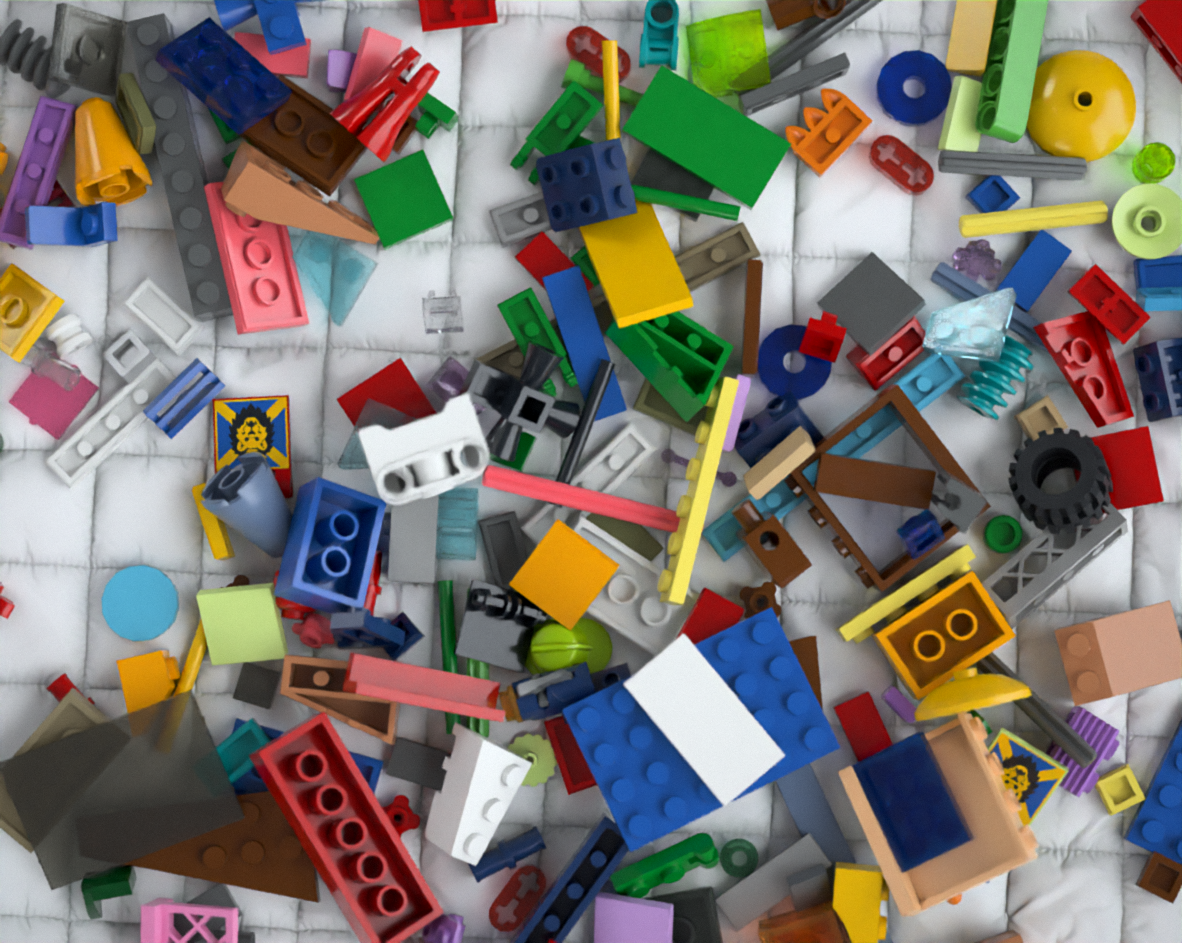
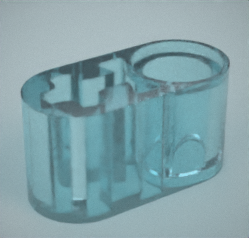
M455 487L452 490L439 494L437 559L476 561L479 488Z

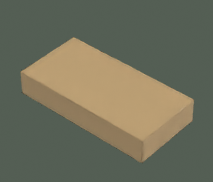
M801 426L743 475L748 492L756 500L761 499L815 452L809 434Z

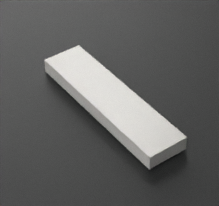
M157 357L152 364L132 382L126 384L44 461L69 488L73 489L149 419L143 410L176 376Z
M630 422L573 477L570 485L610 495L657 449ZM546 503L521 529L538 546L557 519L572 529L580 515L586 518L591 512L563 505L561 508Z

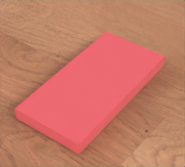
M214 182L204 186L238 335L303 327L309 324L287 226L258 220L249 214L242 217L226 207V201L223 198L221 188L224 182Z

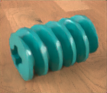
M999 333L995 338L999 346L991 345L987 349L991 359L982 358L978 362L983 372H971L970 379L974 384L964 383L961 390L966 397L957 396L964 405L974 412L993 420L999 419V416L993 409L994 405L1004 408L1008 406L1001 395L1003 393L1010 395L1017 393L1010 382L1012 380L1021 383L1025 381L1019 369L1032 370L1034 368L1027 359L1029 355H1033L1032 352L1017 340L1002 333Z

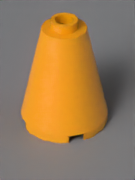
M90 98L83 101L81 106L75 111V193L78 201L85 206L96 204L95 202L107 201L115 203L117 207L142 197L147 193L145 186L147 184L152 186L151 175L141 156L136 151L113 105L108 101H103L101 98Z

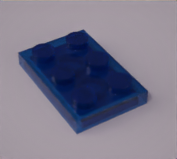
M210 17L161 48L155 59L238 135L287 102L292 93L291 89Z
M923 731L852 765L902 873L975 840Z

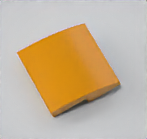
M557 519L509 585L571 631L620 565Z

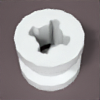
M76 313L59 319L44 332L47 339L54 341L56 344V353L61 360L79 353L93 341L91 335L88 332H84L80 327L81 319Z

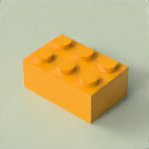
M969 571L895 620L889 622L871 636L914 700H920L932 692V690L954 677L953 672L967 669L1016 635L975 573Z

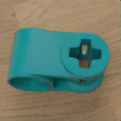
M649 0L647 2L643 34H641L639 68H645L646 65L669 66L670 70L676 71L679 37H677L679 7L675 0ZM657 7H665L671 11L672 18L665 23H659L652 18L651 13Z

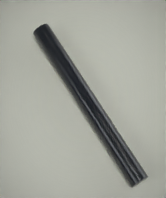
M601 359L556 482L569 485L572 482L614 370L615 364ZM547 502V503H550V504H552V505H555V506H558V507H561V508H562V505L555 504V503H551V502Z

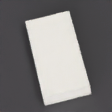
M148 276L122 303L178 355H181L205 328Z

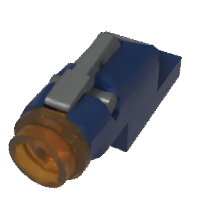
M585 661L556 671L534 674L532 677L511 683L512 685L506 686L507 690L498 694L502 709L506 711L505 718L507 722L517 720V723L526 720L535 721L560 714L562 709L631 676L627 662L590 674L587 662ZM562 713V716H563V718H564L565 724H568L567 721H566V719H565V717H564V715H563V713Z

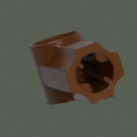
M766 0L777 31L813 16L821 19L834 18L844 10L846 0Z

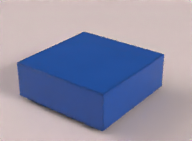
M993 175L987 176L965 196L979 213L1007 211L1020 199L1018 194L1001 176Z

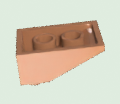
M1170 600L1055 629V635L1075 706L1182 678V642Z

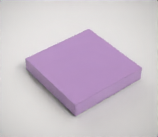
M599 892L595 897L594 943H672L674 904Z

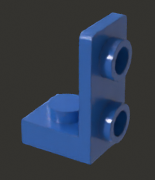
M101 202L84 208L28 206L25 208L26 241L29 245L96 247L118 241L115 203Z

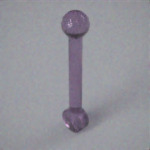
M669 448L661 453L663 462L668 464L675 462L687 467L690 461L676 455L674 450ZM716 472L715 478L721 480L724 486L732 487L735 485L737 478L733 472Z

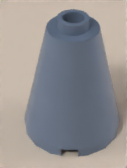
M259 452L244 454L238 457L241 464L232 470L228 465H225L208 481L201 493L205 499L201 503L209 512L272 558L283 557L293 514L265 457Z

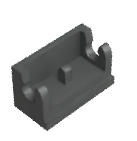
M942 468L937 478L951 494L946 493L944 496L945 500H941L938 495L932 493L931 501L937 506L942 515L950 519L955 527L965 534L987 501L978 491Z

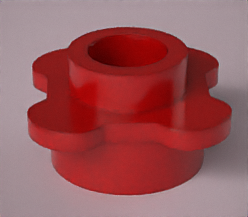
M397 795L391 804L386 807L381 806L400 838L402 833L407 830H414L419 827L420 817L418 814L413 813L409 806V799L406 796ZM396 814H399L401 816V820L399 822L394 820V816Z

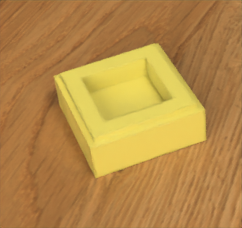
M1127 763L1099 776L1095 784V788L1110 816L1145 800L1142 790Z

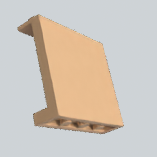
M966 712L957 713L958 718L860 766L851 765L838 771L901 916H914L1038 858L1034 848L1038 847L1037 839L1029 825L1023 826L1017 813L1021 810L1018 798L1011 788L1006 790L1000 775L1004 774L1003 766L994 752L989 753L984 739L988 738L987 732L978 717L973 718L972 714Z

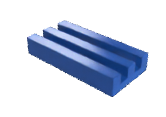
M196 358L143 412L172 439L225 387V384ZM199 372L203 374L161 416L157 415ZM211 381V383L187 407H185Z

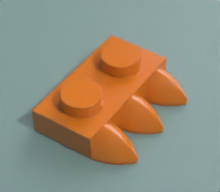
M834 89L821 90L822 102L829 112L828 114L823 110L813 107H805L803 109L804 120L810 132L797 126H786L785 128L787 141L791 143V148L793 149L792 153L819 178L873 122L846 95Z

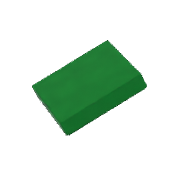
M423 149L354 179L385 250L454 220Z

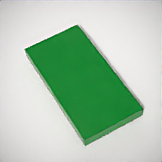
M662 65L622 129L624 134L750 210L754 207L791 146V143Z

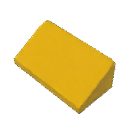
M956 0L944 71L978 77L983 75L986 69L997 0Z

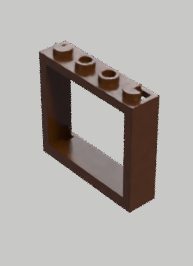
M890 384L826 434L822 440L814 445L815 452L788 474V478L784 480L787 487L797 498L803 495L811 505L807 512L821 529L827 526L835 538L830 542L844 559L850 556L858 566L854 573L867 589L873 586L874 589L881 592L947 542L959 530L950 519L946 518L878 572L818 492L813 490L814 487L802 473L805 468L819 458L820 452L826 453L887 405L938 472L943 468L980 493L898 384ZM988 502L985 504V506L978 514V516H980L983 512H985L988 508L991 507Z

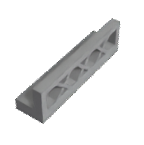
M1109 503L1108 507L1101 506L1109 516L1099 524H1091L1086 529H1083L1082 525L1075 527L1077 531L1076 543L1071 548L1054 549L1053 538L1056 534L1050 533L1047 528L981 583L1011 629L1016 627L1128 532L1127 520L1111 503ZM1088 531V533L1081 538V532ZM1048 542V548H1040ZM1031 555L1047 556V567L1040 574L1024 573V561ZM1052 556H1060L1052 563ZM1019 566L1018 573H1011L1014 569H1016ZM1002 579L1018 580L1017 593L1005 603L992 590ZM1023 580L1030 581L1027 585L1023 587Z

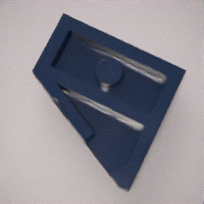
M350 607L347 609V613L331 614L330 631L333 634L334 640L338 641V649L404 647L405 631L391 625V620L371 615V610Z

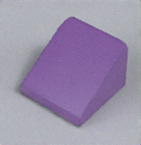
M334 49L328 50L327 88L329 92L346 93L357 53Z

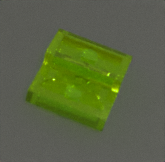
M761 9L723 15L686 26L692 78L695 86L718 98L733 96V91L760 88L771 83Z

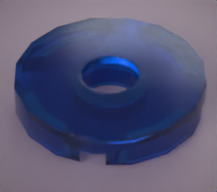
M920 50L903 51L891 57L881 69L876 83V97L883 113L890 119L892 118L900 122L901 125L908 127L924 126L936 120L948 106L952 90L951 76L945 65L933 54ZM910 79L918 80L924 87V94L918 98L909 97L904 92V83Z
M789 324L777 328L763 340L759 348L758 376L765 388L775 396H783L788 391H792L798 401L811 397L824 387L831 373L832 362L798 352L807 327L805 325ZM797 352L804 358L805 366L802 371L791 373L786 370L783 359L788 353Z

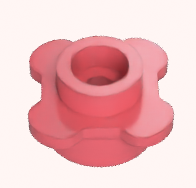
M309 613L304 617L301 624L294 623L292 626V631L300 635L301 642L308 647L320 649L323 644H334L335 642L330 631V621L322 615Z

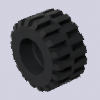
M1054 428V433L1049 435L1046 430L1038 432L1040 438L1034 441L1029 437L1024 441L1026 448L1024 450L1017 449L1013 456L1017 463H1010L1009 472L1012 477L1008 478L1012 494L1025 518L1029 522L1033 521L1035 526L1042 531L1048 526L1052 534H1059L1060 529L1065 528L1067 534L1076 533V526L1082 525L1083 529L1091 526L1089 520L1092 517L1099 520L1103 515L1101 506L1108 507L1111 501L1108 492H1113V483L1110 478L1111 473L1098 445L1095 446L1093 440L1086 434L1081 438L1079 431L1070 429L1068 434H1065L1063 428ZM1072 468L1081 472L1076 485L1067 492L1047 494L1041 491L1045 478L1058 469Z

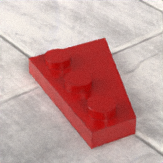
M1088 311L1044 322L1033 327L1097 428L1134 417L1106 330Z

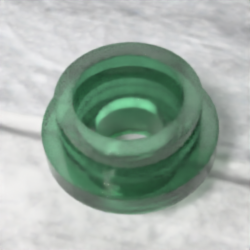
M742 838L732 839L722 847L720 863L727 874L738 878L750 875L757 867L758 852L755 846L748 840ZM736 851H743L746 854L747 859L744 864L735 865L732 862V855Z

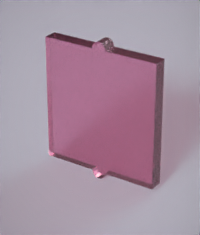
M48 350L9 400V403L30 418V424L39 425L54 438L60 440L99 390V387L78 372L79 367L77 365H69L54 352Z

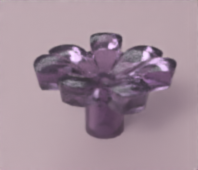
M984 239L969 241L966 248L958 247L952 255V258L955 259L953 267L957 271L967 270L965 276L977 282L980 274L987 281L993 280L995 273H1000L1002 262L994 258L995 251L990 248V243Z

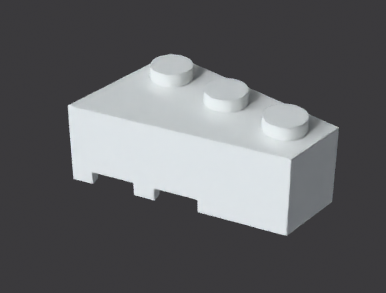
M455 722L452 734L456 736L451 757H445L442 768L447 771L442 790L435 792L424 837L451 856L476 866L532 763L504 745Z

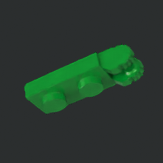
M573 80L526 137L527 142L515 155L510 166L515 170L523 167L535 148L544 156L568 150L604 105ZM536 167L531 171L528 181L533 185L540 181Z
M530 287L497 304L524 358L529 341L557 352L564 357L558 365L564 381L570 387L577 385V379L565 358L567 354L532 288ZM549 378L543 385V388L554 397L557 395L556 387Z

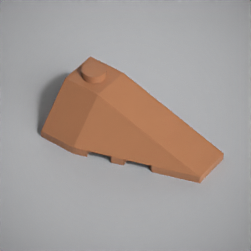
M242 140L221 188L223 198L226 201L225 205L228 209L242 217L249 214L258 220L371 244L377 243L379 236L372 224L333 199H330L327 204L322 200L324 196L313 185L305 180H298L296 183L284 171L285 166Z

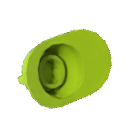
M580 618L571 631L555 619L545 620L542 625L537 624L534 626L525 667L534 675L556 671L586 661L590 674L604 670L612 655L613 645L610 635L601 624L592 619Z

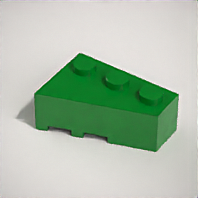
M679 311L622 328H618L613 317L605 332L686 423L705 405L734 346Z

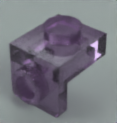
M449 356L426 386L448 403L450 399L460 396L459 392L469 371ZM472 402L476 415H479L486 408Z

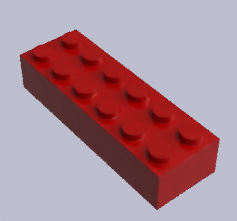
M325 712L310 716L248 755L360 943H400L444 913Z

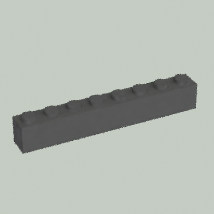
M164 13L128 21V30L144 99L156 124L154 142L194 316L201 322L233 315L204 186L209 184L179 53L175 45L176 40L172 24Z

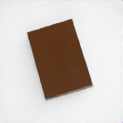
M283 75L276 79L236 130L238 136L329 197L368 149L330 115L334 109Z

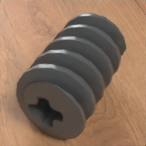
M15 19L0 37V64L8 65L9 70L14 74L21 73V78L26 82L33 81V86L38 90H45L46 95L51 99L60 97L74 83L79 74L81 62H77L70 67L69 63L72 57L70 53L66 52L58 59L59 46L57 44H53L45 50L47 38L42 35L33 42L35 30L29 27L20 33L22 21Z

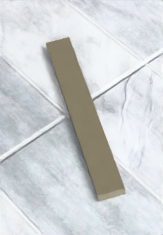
M741 222L675 256V260L691 293L747 264L748 259H757L761 254L744 222ZM603 293L591 299V303L602 336L605 337L607 336L605 332L614 316ZM556 318L549 322L567 354ZM514 339L476 360L520 377L525 358Z

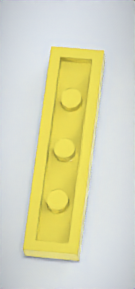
M968 544L959 547L835 630L843 642L853 639L858 644L875 632L872 625L885 618L889 623L907 611L904 604L917 597L921 602L939 590L936 585L937 582L947 576L953 581L969 571L971 567L968 562L976 557Z

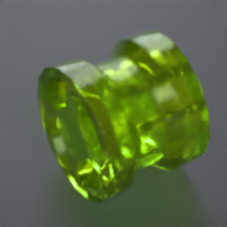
M1159 142L1150 143L1144 146L1133 158L1131 165L1132 173L1142 184H1158L1174 170L1176 163L1175 155L1166 144ZM1144 164H1148L1149 167L1152 168V172H1151V170L1148 168V166H1146V165H1144Z

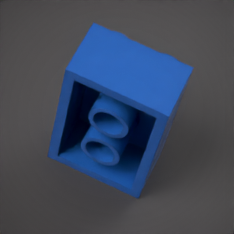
M316 477L300 486L274 595L329 614L347 613V609L350 607L363 608L386 503L376 497L320 477Z

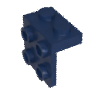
M620 138L581 146L537 159L536 168L553 231L560 232L638 213L635 194L626 166V156L622 149Z

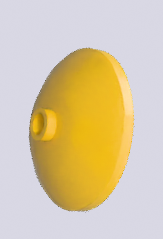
M1071 50L1054 55L1036 69L1026 129L1033 141L1051 156L1082 157L1086 159V162L1101 159L1116 150L1132 129L1136 115V98L1133 86L1125 72L1115 62L1099 53L1087 50ZM1078 96H1087L1090 100V105L1086 107L1080 105Z
M975 667L953 672L955 680L942 684L932 690L918 705L914 715L916 721H922L1029 697L1032 694L1030 687L1023 682L1001 674L978 675Z

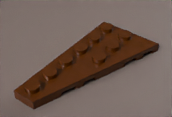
M270 791L76 817L81 856L317 903L321 901L317 869Z

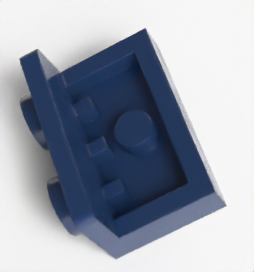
M788 391L783 396H777L769 401L766 408L753 418H747L740 422L734 447L748 466L752 468L799 426L809 434L813 445L822 440L824 436L818 426L800 406L793 392Z

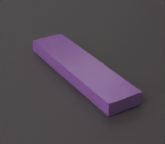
M40 96L0 214V242L33 250L34 245H29L26 241L25 208L28 206L48 205L75 124V111L78 108L76 105Z

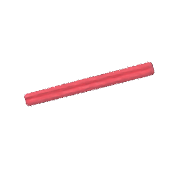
M492 465L485 468L482 476V484L486 487L672 533L677 532L680 518L676 516V511Z

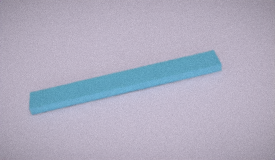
M940 347L894 384L900 386L920 412L963 379L965 375L946 350ZM886 405L826 453L860 458L902 426V424ZM819 458L802 471L813 487ZM788 475L761 499L756 500L749 494L702 531V535L723 562L744 547L735 535L742 527L731 513L737 505L746 499H750L760 513L768 511L779 520L805 500L803 495L797 498L787 487L784 480L788 478Z

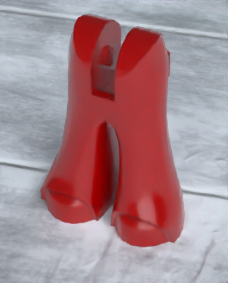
M412 46L398 54L363 90L339 104L330 113L331 116L384 163L391 154L403 124L417 104L431 89L440 74V71L428 62L415 73L409 82L406 81L405 78L412 72L422 57ZM395 94L378 115L361 131L378 107Z

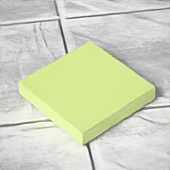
M274 583L199 590L196 597L212 666L284 659V655H288L289 652L281 615L274 595Z

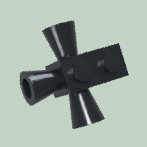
M529 341L520 377L476 359L474 360L459 395L468 393L471 402L492 409L501 415L484 439L488 452L502 459L515 462L523 427L540 433L542 427L545 426L561 438H567L573 433L580 417L579 405L576 402L557 400L542 388L564 359L562 355L543 345Z

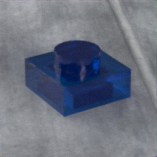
M928 508L917 516L908 519L903 526L896 530L905 551L914 561L946 539L936 517Z

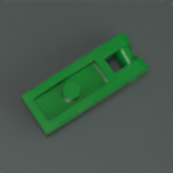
M698 833L611 874L610 879L618 895L642 898L649 893L650 889L663 883H674L683 878L686 872L699 866L704 869L715 867L719 862L720 856L711 836L707 833Z

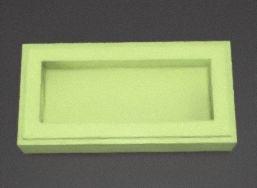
M965 76L954 77L937 150L978 151L981 134L976 129V116L982 83Z

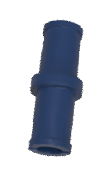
M534 826L531 830L507 842L504 839L498 841L497 847L482 854L476 866L470 863L468 865L477 883H479L481 880L507 867L510 870L517 867L516 862L547 847L537 827Z

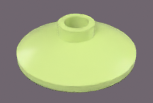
M1141 184L1131 188L1119 198L1112 213V230L1117 242L1126 252L1141 259L1152 260L1171 254L1182 244V200L1174 191L1158 184ZM1142 218L1152 220V230L1142 228Z

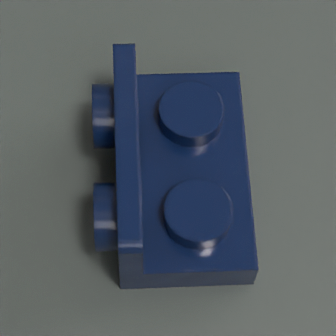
M1182 337L1156 341L1134 348L1135 368L1139 377L1143 405L1148 421L1155 422L1182 416Z

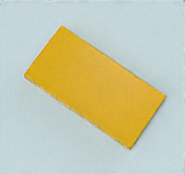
M635 200L638 213L577 227L618 328L693 307L690 291L651 203Z

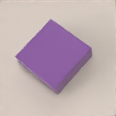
M889 686L881 694V699L904 722L913 723L915 721L914 713L917 708L894 686Z

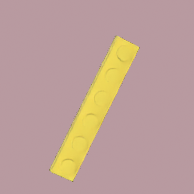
M726 376L718 379L704 405L708 407L705 421H700L696 430L695 443L699 444L696 458L692 457L686 470L685 478L690 481L687 494L681 496L676 510V516L680 518L677 532L671 534L667 546V554L671 555L668 569L662 571L658 582V592H662L659 602L673 606L684 605L739 380Z

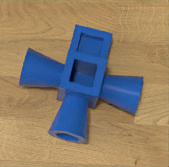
M214 0L225 32L258 15L270 55L307 45L299 19L300 14L297 3L326 1Z

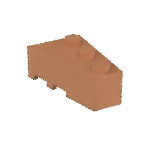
M284 655L280 694L319 712H325L327 715L373 735L391 745L396 743L400 703L343 692L348 661Z

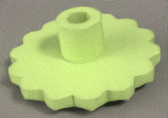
M527 733L523 738H515L514 744L508 746V749L532 763L521 783L522 786L529 784L531 787H535L538 783H546L548 777L553 776L557 760L551 747V742L548 739L543 740L539 734L532 736Z

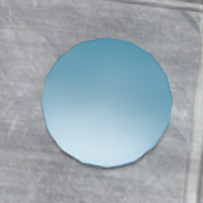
M146 565L129 566L117 572L106 584L102 596V614L108 626L120 637L132 641L153 640L164 634L174 624L180 608L179 593L171 579L161 570Z

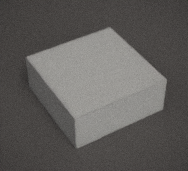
M131 329L102 354L128 384L157 359Z

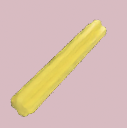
M1092 201L963 215L959 218V232L962 237L970 238L1099 224L1107 221L1108 208L1103 201Z

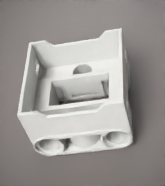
M468 393L450 399L443 413L390 431L379 425L358 431L378 494L382 501L391 506H401L421 498L426 499L473 481L482 475L489 459L488 448ZM462 454L467 467L462 465V463L459 460V457ZM397 478H401L406 484V488L402 492Z

